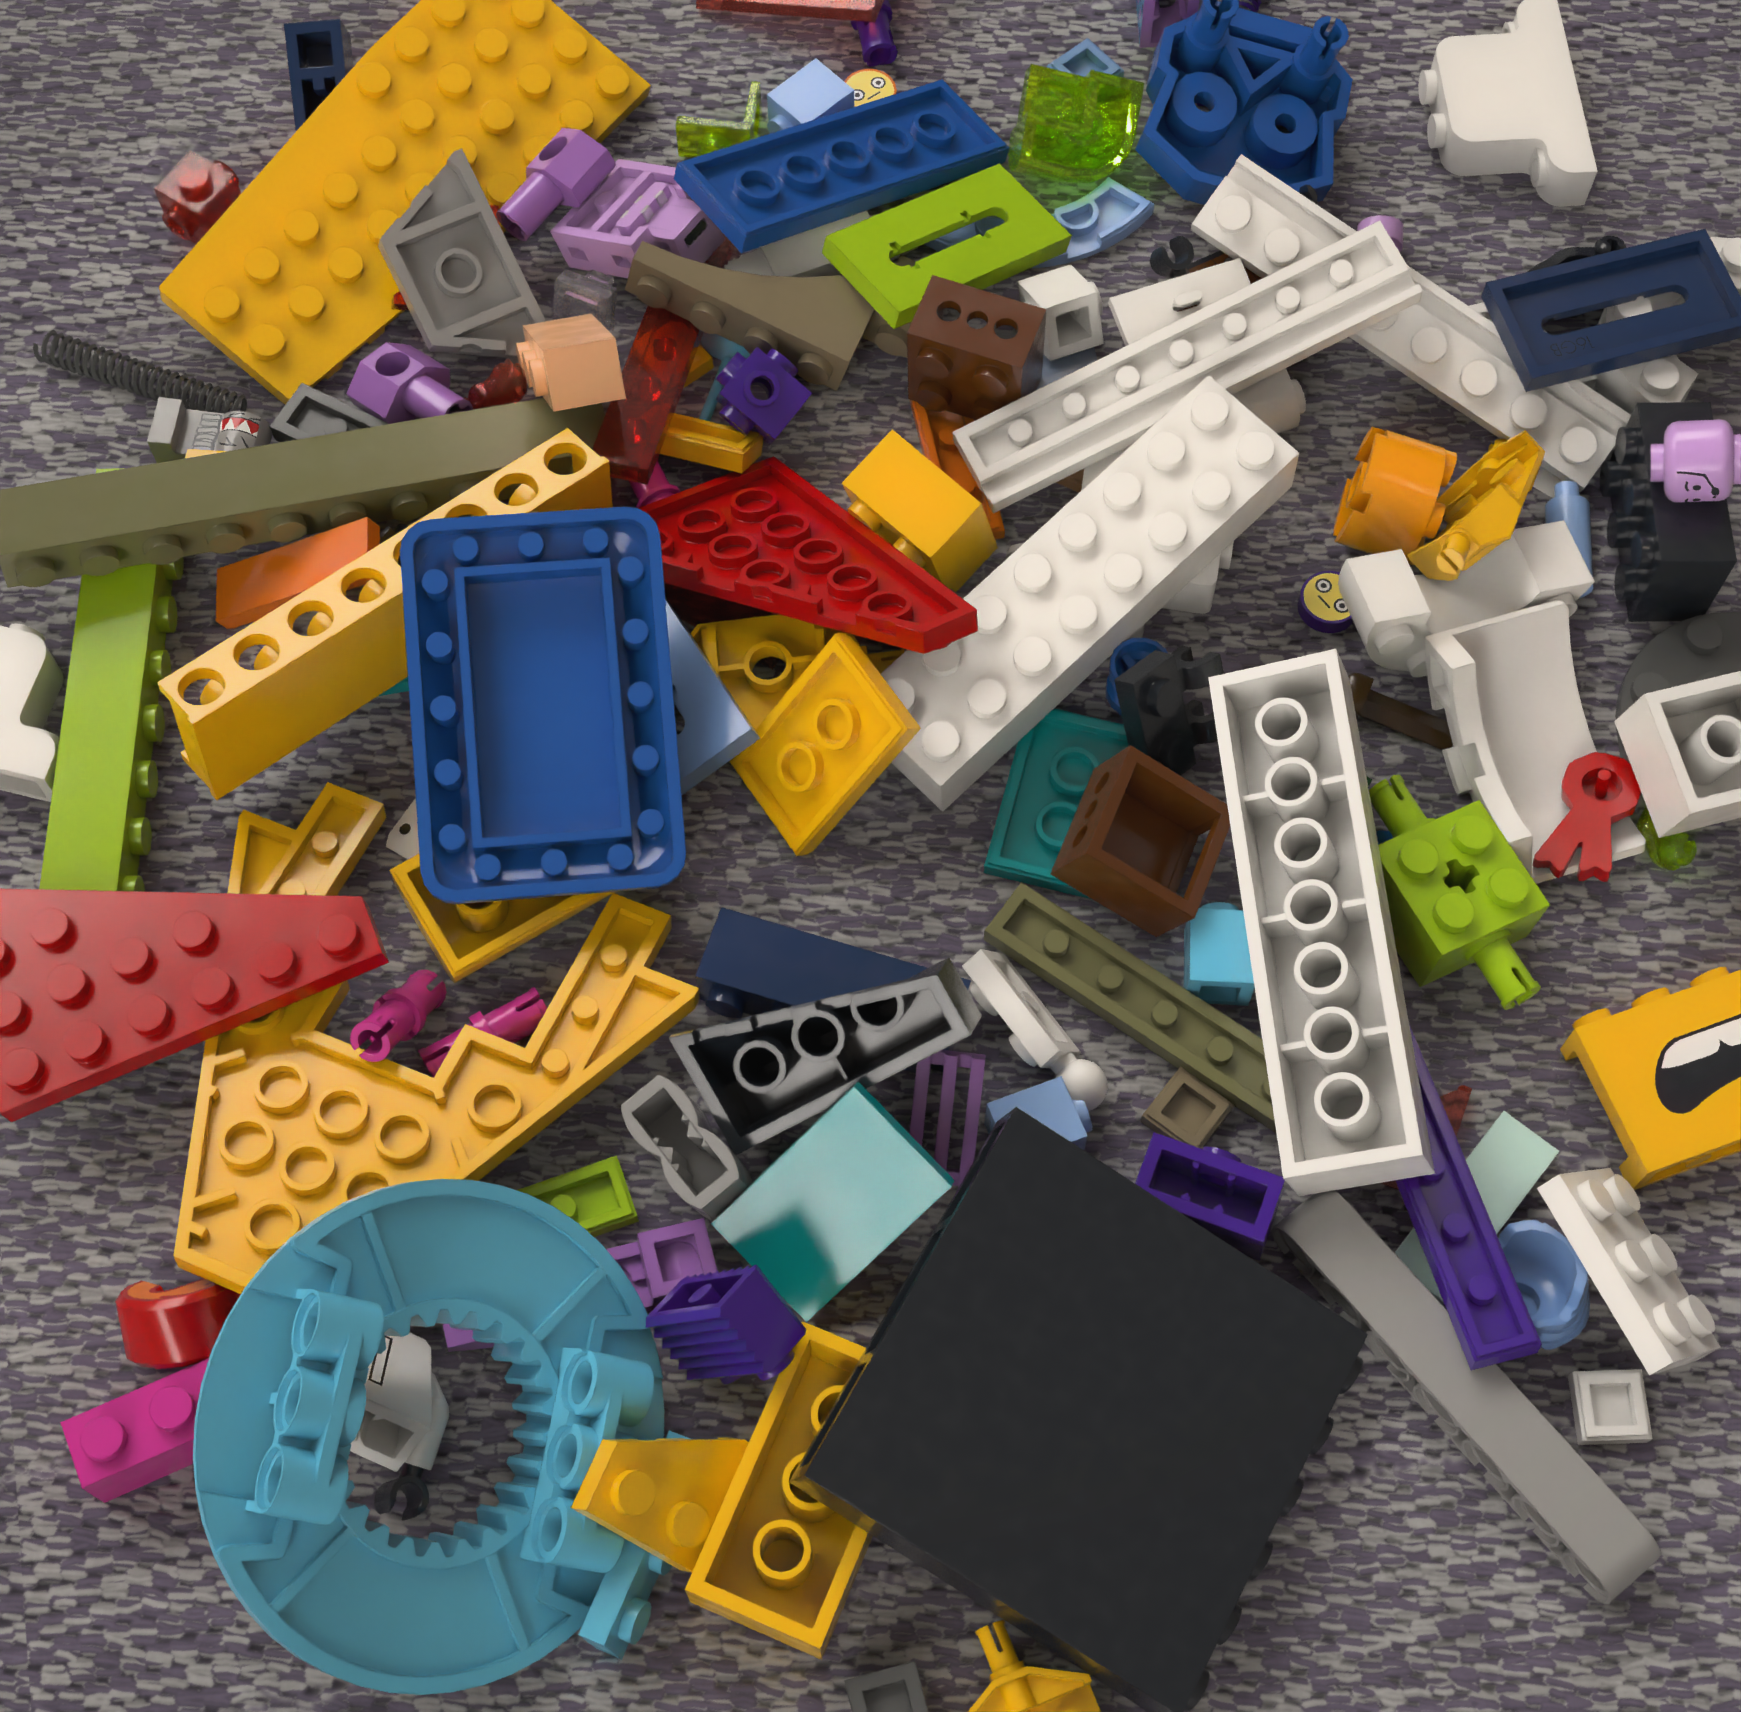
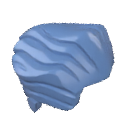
M1523 1220L1508 1224L1500 1233L1498 1239L1542 1343L1540 1348L1545 1350L1558 1348L1578 1336L1588 1321L1590 1311L1588 1272L1568 1239L1547 1223H1541L1538 1220Z

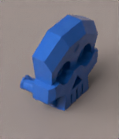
M1202 0L1199 11L1186 19L1165 27L1153 55L1146 92L1153 106L1135 150L1187 201L1205 205L1224 177L1234 167L1236 160L1241 154L1297 192H1299L1300 187L1306 184L1310 185L1317 194V202L1323 201L1333 185L1334 136L1346 118L1353 80L1336 59L1349 38L1346 25L1336 18L1332 28L1327 32L1325 30L1330 23L1331 16L1321 17L1315 22L1313 28L1239 8V0H1221L1220 2L1217 0ZM1195 104H1203L1209 109V111H1201L1196 107ZM1275 125L1285 127L1289 134L1280 132Z

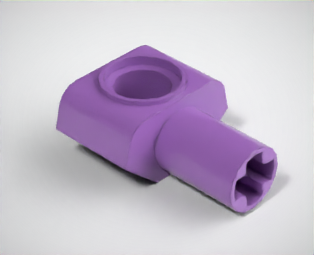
M562 128L526 167V180L497 211V219L511 235L521 241H527L559 205L580 207L615 168L616 164L607 148L582 130Z
M385 342L360 361L346 393L355 406L388 424L473 410V406L468 400L449 389L450 369L407 344Z

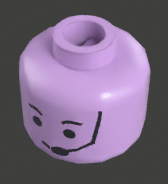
M1721 419L1676 421L1671 423L1665 430L1664 443L1651 444V482L1664 481L1665 495L1672 502L1725 500L1731 494L1733 485L1741 484V434H1733V428L1730 423Z

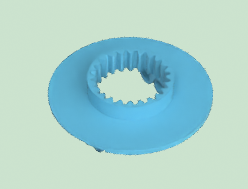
M460 1179L405 1182L370 1191L343 1202L317 1217L290 1237L262 1265L244 1288L228 1314L212 1348L200 1387L193 1441L195 1491L202 1524L209 1545L229 1587L247 1613L259 1626L295 1657L323 1673L365 1688L388 1693L415 1695L451 1693L482 1686L518 1672L546 1656L582 1627L605 1573L615 1566L620 1557L624 1538L575 1511L571 1506L602 1439L656 1440L664 1438L665 1413L662 1388L663 1375L651 1329L646 1328V1317L648 1316L646 1309L621 1266L585 1228L557 1208L529 1194L502 1185ZM435 1323L450 1324V1327L454 1329L473 1330L472 1338L475 1341L495 1343L491 1353L495 1361L512 1362V1366L504 1378L508 1384L522 1386L523 1392L512 1402V1407L514 1410L526 1414V1423L513 1430V1437L524 1445L523 1453L509 1456L506 1463L515 1474L512 1482L496 1483L494 1490L499 1500L498 1505L495 1507L480 1504L476 1508L478 1525L459 1521L454 1524L453 1535L433 1532L429 1534L427 1540L414 1536L389 1533L390 1528L385 1524L367 1520L370 1510L366 1505L346 1501L355 1488L353 1481L348 1480L347 1460L350 1454L351 1443L355 1439L364 1417L366 1406V1388L364 1384L368 1375V1366L372 1363L376 1353L381 1354L386 1350L385 1336L404 1337L410 1333V1326L430 1327L435 1326Z

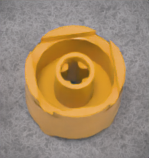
M1372 426L1364 437L1354 459L1360 461L1353 479L1347 478L1342 492L1333 529V535L1337 536L1334 541L1370 554L1402 549L1408 563L1414 566L1407 557L1408 554L1424 546L1425 538L1434 539L1442 523L1445 504L1436 502L1440 486L1445 488L1451 479L1457 461V453L1445 450V448Z

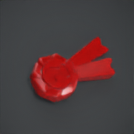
M1593 752L1569 763L1562 780L1561 798L1570 808V811L1534 855L1533 867L1549 868L1552 874L1559 879L1564 875L1577 849L1581 847L1582 851L1577 872L1578 881H1585L1594 876L1602 882H1608L1612 870L1611 825L1633 815L1641 794L1631 764L1626 759L1606 753Z

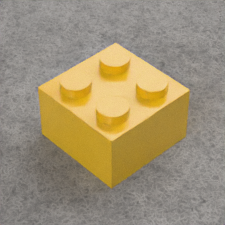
M893 429L842 482L852 503L847 509L852 516L955 592L964 585L998 548L982 503Z

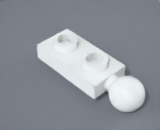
M980 949L962 965L974 981L970 991L976 1001L989 1014L993 1016L999 1014L1013 1032L1009 1036L1010 1044L1026 1063L1033 1067L1038 1064L1040 1068L1052 1069L1056 1078L1062 1076L1072 1100H1084L1088 1111L1097 1108L1106 1097L1108 1089L1107 1078L1103 1070L1094 1062L1076 1058L1081 1054L1080 1050L1005 954Z

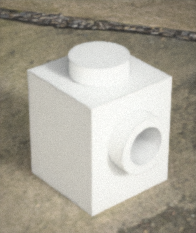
M1071 264L1017 281L1021 302L1047 309L1043 354L1050 361L1104 344L1100 317L1103 306L1098 288L1094 282H1087Z

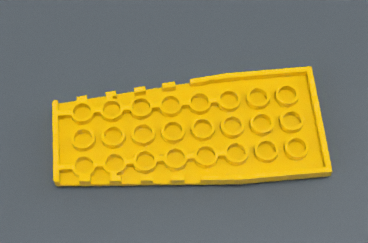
M420 0L364 54L159 286L161 300L286 405L301 383L313 388L323 378L328 380L343 367V362L365 343L370 345L385 332V327L408 308L378 248L379 240L395 220L401 218L408 210L412 200L425 185L428 186L454 151L463 149L497 219V211L526 180V167L562 128L582 130L598 143H601L648 97L651 85L551 0ZM497 219V221H498V223H499V225H500V227H501V229H502V231H503V233H504V232L506 231V229L501 225V223H500L499 220Z

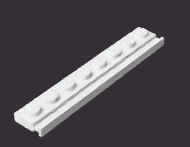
M1242 154L1191 225L1192 232L1231 258H1240L1244 267L1261 278H1265L1357 232ZM1409 267V275L1415 285L1419 284L1423 290L1420 302L1349 337L1498 438L1508 440L1526 430L1545 451L1541 467L1562 481L1576 482L1579 485V492H1581L1615 446L1619 428L1626 427L1631 415L1578 379L1526 392L1494 323Z
M1378 221L953 431V441L979 489L983 491L987 498L990 509L995 513L1132 445L1208 375L1233 395L1420 302L1423 290L1419 284L1415 285L1409 275L1410 269L1381 221Z

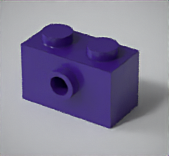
M1153 1132L1135 1184L1246 1256L1260 1261L1281 1201L1285 1180L1281 1176L1241 1163L1240 1158L1228 1151L1210 1146H1205L1201 1149Z

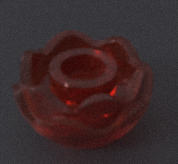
M507 358L504 361L505 363H499L493 368L491 375L484 382L474 384L470 388L468 398H463L471 403L473 410L520 402L528 393L527 379L523 375L521 365L519 363L514 364Z

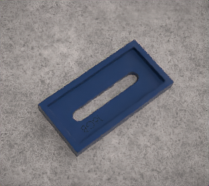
M1706 229L1486 282L1481 295L1526 392L1741 338V296ZM1675 292L1682 295L1685 300L1683 304L1559 335L1548 334L1542 328V324L1547 323L1550 318L1559 320L1635 301L1639 296L1647 298Z

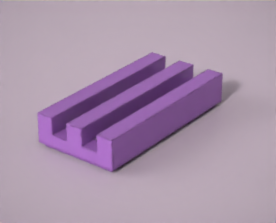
M941 1050L917 1062L910 1135L922 1146L931 1064L944 1065L934 1159L955 1180L953 1185L959 1188L975 1160L986 1055ZM957 1067L971 1068L960 1170L947 1168Z

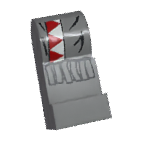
M159 397L147 443L156 462L161 463L184 459L187 449L232 451L267 445L271 443L272 431L269 427L270 424L266 420L253 413L230 411L224 414L191 410L185 408L181 399Z

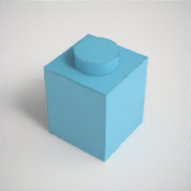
M1225 902L1208 903L1198 908L1195 918L1186 922L1184 929V988L1208 1004L1248 1006L1255 988L1243 910H1239L1237 906Z

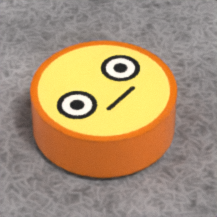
M877 69L858 70L850 74L844 81L854 89V107L897 94L894 80L885 72Z

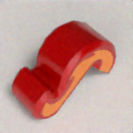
M204 1278L165 1291L160 1285L142 1280L127 1286L115 1300L126 1358L141 1367L154 1369L186 1367L208 1359L228 1314L241 1294Z

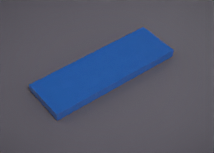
M942 79L678 162L674 180L741 253L972 175L996 164H1003L1006 161L1010 147Z

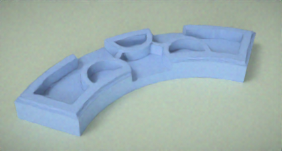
M1108 177L1084 197L1055 208L1052 216L1072 235L1067 251L1032 268L1067 264L1108 249L1137 230L1153 214L1154 203ZM988 216L924 245L939 252L975 235L980 234L984 236L987 230L1005 222L1000 217Z

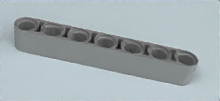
M1335 1190L1313 1194L1272 1228L1273 1238L1282 1252L1286 1254L1290 1250L1297 1258L1293 1264L1330 1305L1337 1302L1344 1310L1339 1315L1368 1334L1364 1342L1377 1358L1384 1355L1391 1362L1386 1368L1425 1411H1428L1430 1408L1434 1410L1439 1416L1434 1420L1435 1423L1474 1466L1480 1462L1486 1468L1487 1472L1483 1475L1485 1479L1523 1521L1530 1518L1537 1525L1533 1532L1574 1578L1580 1574L1588 1582L1583 1588L1591 1597L1602 1604L1609 1605L1660 1558L1659 1546L1643 1524L1496 1364L1470 1370L1447 1310L1341 1194Z

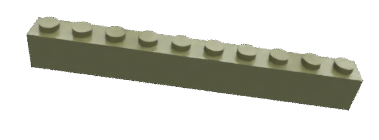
M540 398L1 489L0 566L8 588L22 585L26 587H41L56 579L84 574L102 576L110 574L118 568L146 563L164 565L175 562L185 556L207 552L231 553L243 546L269 541L293 542L304 535L325 532L365 517L370 518L375 523L393 519L411 521L431 513L566 428H569L600 457L604 456L609 460L611 479L613 478L615 446L602 403L553 412L546 400ZM563 453L553 457L548 463V469L560 475L573 474L571 453ZM511 484L505 487L499 494V501L510 499L514 491L521 484Z

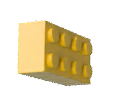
M802 1321L801 1323L806 1328V1334L793 1347L792 1351L795 1354L793 1360L779 1373L685 1587V1592L690 1602L822 1660L873 1536L789 1481L866 1347Z

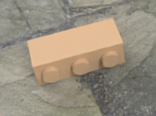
M592 314L523 325L525 342L516 343V352L522 378L527 379L529 388L533 387L535 397L543 396L553 412L626 399L616 338Z

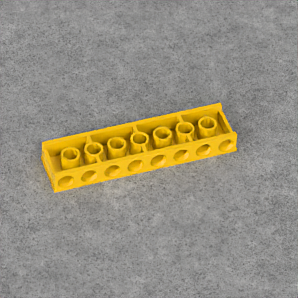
M566 428L157 682L160 691L170 701L185 747L180 752L184 762L209 787L211 795L216 800H219L407 678L401 566L398 565V558L400 556L401 541L408 529L421 521L454 518L462 515L485 516L611 508L613 504L609 460L604 456L600 457L569 428ZM571 453L573 474L560 475L553 473L548 469V463L556 455ZM511 484H521L512 494L508 505L499 501V494L505 487ZM370 578L361 590L358 602L346 598V590L350 584L359 579ZM310 611H319L308 625L307 636L299 635L293 631V624L300 615ZM254 645H265L255 659L254 670H247L239 666V658L243 651ZM200 679H211L201 693V705H192L184 701V692L191 683Z

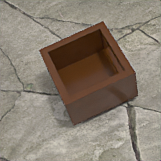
M932 275L907 332L908 399L918 402L921 406L931 411H948L976 421L1036 391L1042 377L1047 309ZM953 308L960 313V316L954 321H944L943 309ZM973 318H981L987 322V325L983 328L975 329L970 327L968 322ZM1009 325L1016 329L1017 334L1010 339H1003L996 335L995 330L1000 326Z
M1130 745L1094 768L1050 874L1153 936L1158 937L1195 918L1230 828L1228 806L1223 801ZM1210 830L1183 898L1176 893L1199 835Z

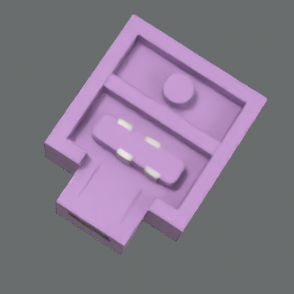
M618 159L615 162V168L580 207H572L550 231L570 268L627 279L633 257L642 241L678 256L704 263L725 240L721 230L674 180L675 167Z

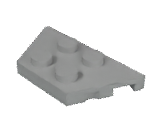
M463 149L454 151L428 186L425 185L412 200L408 210L401 218H397L380 238L378 248L429 352L518 358L516 343L525 342L523 325L545 322L546 320Z

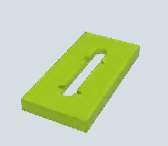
M999 163L827 235L822 254L893 329L912 322L932 275L983 290L1065 253L1072 235ZM988 216L1000 217L1005 222L987 230L984 236L980 234L920 259L915 262L913 267L910 265L899 266L890 260L897 255Z

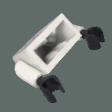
M412 1333L404 1337L385 1336L386 1350L381 1354L376 1353L372 1363L368 1366V1375L364 1384L366 1388L364 1417L350 1449L351 1452L395 1472L403 1465L399 1478L383 1483L378 1488L374 1499L377 1513L384 1514L391 1511L396 1502L398 1490H402L407 1498V1506L403 1511L402 1521L417 1517L425 1511L429 1503V1492L421 1477L424 1469L432 1470L449 1419L448 1403L435 1374L432 1373L431 1347L425 1339Z

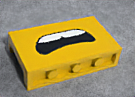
M1718 967L1699 975L1690 982V988L1670 994L1667 987L1650 991L1631 1003V1009L1611 1015L1608 1008L1588 1013L1572 1024L1574 1030L1560 1048L1565 1061L1575 1057L1579 1058L1628 1156L1619 1166V1169L1634 1190L1741 1152V970L1729 974L1726 967Z

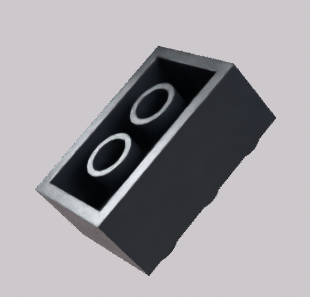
M1711 402L1637 403L1626 427H1620L1617 432L1615 450L1610 461H1604L1601 466L1600 491L1603 497H1611L1613 511L1608 518L1607 540L1610 548H1618L1620 564L1615 572V595L1619 601H1626L1629 622L1682 621L1706 614L1737 562L1727 498L1721 501L1672 502L1665 495L1664 481L1651 482V444H1663L1665 430L1673 422L1713 420Z

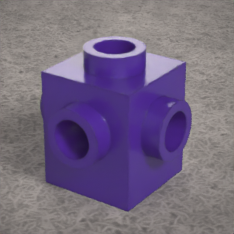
M756 347L747 359L737 352L715 379L724 386L715 399L724 406L719 415L744 436H747L751 430L760 433L763 436V440L769 445L782 432L811 396L812 392L794 378L799 372L798 369L785 356L772 348L765 354ZM750 386H761L766 391L767 399L759 400L755 398L751 393Z

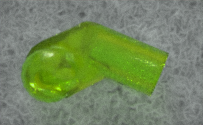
M1645 805L1636 823V827L1646 839L1645 849L1651 861L1662 869L1672 871L1679 869L1680 866L1689 865L1696 856L1697 846L1695 841H1687L1689 835L1686 832L1658 838L1649 811Z

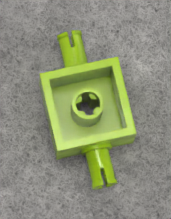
M1398 774L1390 777L1391 786L1387 779L1374 785L1369 790L1371 804L1393 836L1392 839L1379 844L1378 847L1396 951L1419 987L1427 985L1469 964L1476 963L1501 1001L1500 1004L1504 1010L1514 1008L1516 1005L1515 1000L1520 1005L1533 997L1541 989V986L1533 979L1511 944L1528 936L1550 904L1510 844H1508L1481 801L1477 800L1437 819H1427L1404 784V779L1401 775Z

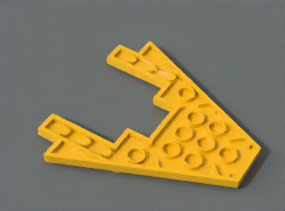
M327 782L296 830L243 809L238 818L227 893L337 896L385 821L384 804ZM613 893L526 1047H521L465 1024L434 1078L386 1058L379 1062L364 1060L359 1056L365 1051L364 1049L358 1047L354 1050L351 1044L323 1033L350 990L348 980L205 1040L173 1255L178 1268L241 1294L262 1265L290 1237L317 1217L343 1202L373 1190L405 1182L433 1179L475 1181L482 1179L696 1008L699 1003L698 987L650 969L672 929L671 915Z

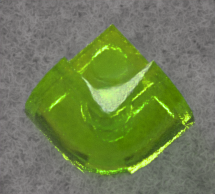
M1031 64L1025 72L1017 124L1010 134L1008 165L1011 172L1062 184L1092 183L1111 175L1128 157L1133 145L1144 83L1095 70H1090L1083 77Z

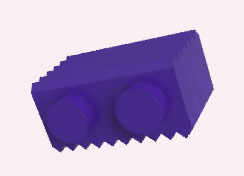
M757 1264L751 1268L748 1265L744 1269L739 1267L736 1270L734 1268L729 1271L725 1269L722 1272L716 1271L713 1274L709 1272L706 1275L704 1273L699 1276L695 1274L692 1277L688 1275L680 1280L646 1317V1328H654V1338L662 1339V1349H670V1359L679 1360L678 1370H687V1380L719 1378L722 1384L732 1383L744 1375L757 1374L760 1380L763 1381L775 1377L791 1363L795 1355L792 1351L793 1347L806 1334V1328Z

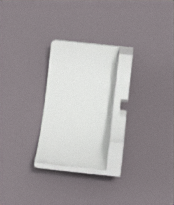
M1554 600L1425 636V658L1432 710L1445 709L1453 747L1443 749L1442 752L1457 796L1469 792L1473 802L1481 801L1536 884L1557 878L1549 868H1536L1532 865L1536 852L1570 811V808L1561 798L1562 780L1567 766L1575 759L1597 752L1587 725L1576 682L1570 643L1569 608L1562 600ZM1629 816L1611 825L1612 862L1645 851L1646 839ZM1581 847L1575 852L1563 876L1578 872Z

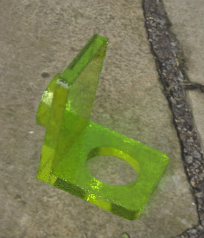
M751 81L743 122L678 116L675 124L678 155L694 158L758 138L762 118L760 82Z

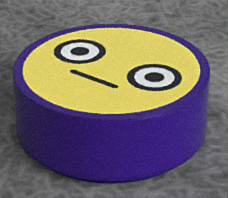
M1321 571L1315 573L1302 586L1298 599V612L1302 620L1316 631L1338 633L1353 624L1352 617L1339 591L1338 581L1340 572Z

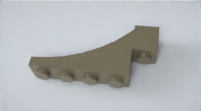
M644 241L641 242L633 257L625 291L636 295L644 304L650 307L663 308L690 321L697 329L705 333L718 334L743 346L750 354L756 347L765 354L772 348L785 356L798 369L800 377L812 384L825 385L837 391L862 338L875 343L882 351L890 355L908 358L907 332L912 322L893 329L843 275L785 277L734 271L684 258ZM900 254L897 262L894 264L899 266L910 265L913 267L916 261Z

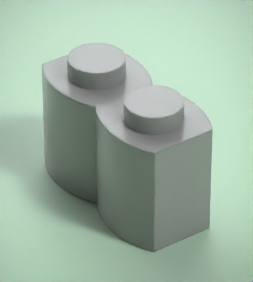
M657 1075L621 1104L622 1116L630 1134L645 1150L661 1162L664 1175L677 1195L708 1220L713 1222L753 1182L748 1169L737 1155L735 1156L733 1151L714 1134L707 1116L700 1107L671 1080Z

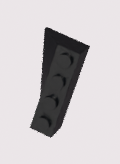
M948 957L905 980L672 1034L669 1040L736 1156L832 1107L857 1082L867 1089L970 1036L982 1015Z

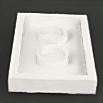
M1611 1168L1559 1174L1537 1188L1649 1376L1697 1361L1721 1348L1712 1334L1715 1331V1323L1710 1312L1696 1296L1688 1295L1674 1272L1677 1270V1261L1673 1252L1661 1237L1651 1234L1637 1212L1640 1209L1639 1198L1625 1178L1619 1174H1614Z

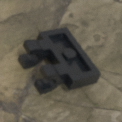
M1181 645L1171 654L1155 650L1117 677L1114 682L1128 746H1133L1180 776L1194 766L1196 758L1193 747L1197 744L1218 741L1214 712L1205 715L1202 702L1197 700H1191L1184 705L1182 693L1186 690L1210 686L1208 677L1224 674L1221 655L1209 652L1201 659L1194 661L1191 647Z

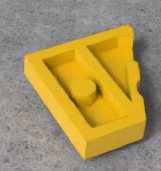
M719 1437L718 1439L660 1438L656 1440L602 1439L571 1508L673 1567L692 1573L749 1442L745 1439Z

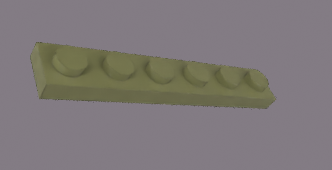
M1021 882L985 929L984 941L1179 1069L1181 1066L1233 1103L1235 1107L1276 1133L1263 1040L1024 883Z

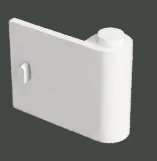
M1237 258L1111 297L1108 304L1123 342L1127 346L1251 283L1241 259ZM1197 305V306H1195V307H1192V308H1189V309H1186V310L1178 311V310H1181V309H1184V308H1187V307H1191V306ZM1286 368L1233 394L1238 401L1277 434L1296 428L1300 422V414L1306 410V400L1302 387L1296 379H1290Z

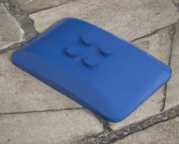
M611 507L438 518L418 522L408 529L401 541L400 561L420 871L423 883L433 897L444 903L464 904L656 889L667 886L677 879L685 866L686 844L661 539L657 523L648 513L639 508Z

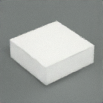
M1642 1369L1573 1371L1568 1375L1578 1445L1648 1443L1653 1439Z

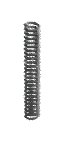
M51 330L45 335L41 345L42 356L38 352V344L33 343L34 355L40 362L45 361V363L53 364L57 368L61 367L64 370H70V372L78 373L81 376L86 375L90 379L94 378L96 381L111 384L113 387L118 386L122 390L127 389L130 393L135 392L137 395L152 398L154 401H158V398L164 397L165 394V398L181 399L186 409L205 411L206 409L207 412L215 411V413L225 414L228 412L230 402L234 397L231 411H237L241 400L240 411L245 412L247 408V399L244 394L238 396L235 391L230 393L228 389L221 390L219 386L213 388L211 383L205 385L202 380L196 382L194 377L188 379L185 374L180 376L178 372L171 373V370H163L161 366L155 368L152 363L147 365L144 360L139 362L137 358L130 359V356H122L120 352L114 354L111 349L106 351L103 346L98 348L96 344L90 345L87 341L81 342L79 338L73 340L72 336L65 337L63 333L57 334L55 330ZM51 336H54L50 345V351L47 355L46 349L48 341ZM61 338L62 341L58 348V355L55 358V350L57 349L59 339ZM69 341L70 344L67 348L66 358L63 360V353L65 352L67 342ZM78 344V347L74 355V361L71 363V356L74 353L75 345ZM86 347L82 364L79 366V359L82 356L83 348ZM94 350L90 367L87 368V362L90 359L91 351ZM102 352V357L99 362V368L96 371L95 368L99 359V354ZM110 355V360H109V362H108L107 371H106V373L104 374V367H105L106 362H107V357ZM119 358L115 374L112 377V370L115 365V360ZM127 361L123 377L120 380V372L123 369L124 362ZM135 364V368L132 373V379L128 382L132 365ZM143 366L140 382L137 384V378L140 372V368ZM151 369L148 385L145 387V380L147 379L148 371ZM159 372L157 385L153 391V383L155 382L156 375ZM166 375H168L165 389L161 393L164 378ZM176 377L173 393L170 395V388L173 379ZM184 380L181 396L178 398V391L180 389L182 381ZM192 383V390L189 399L186 402L187 392L190 384ZM201 386L198 400L195 403L197 390ZM209 389L206 404L203 406L205 393ZM217 392V398L214 407L211 410L212 400L215 393ZM225 395L224 405L222 407V410L220 411V404L223 396Z

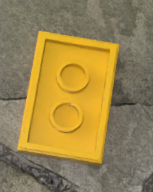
M835 633L755 731L760 739L729 762L795 855L803 856L817 848L917 734L921 727L853 636L849 633Z

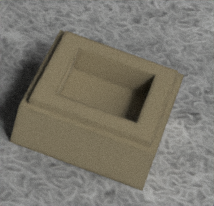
M1180 1066L1143 1113L1140 1122L1155 1133L1203 1149L1232 1112L1234 1104Z

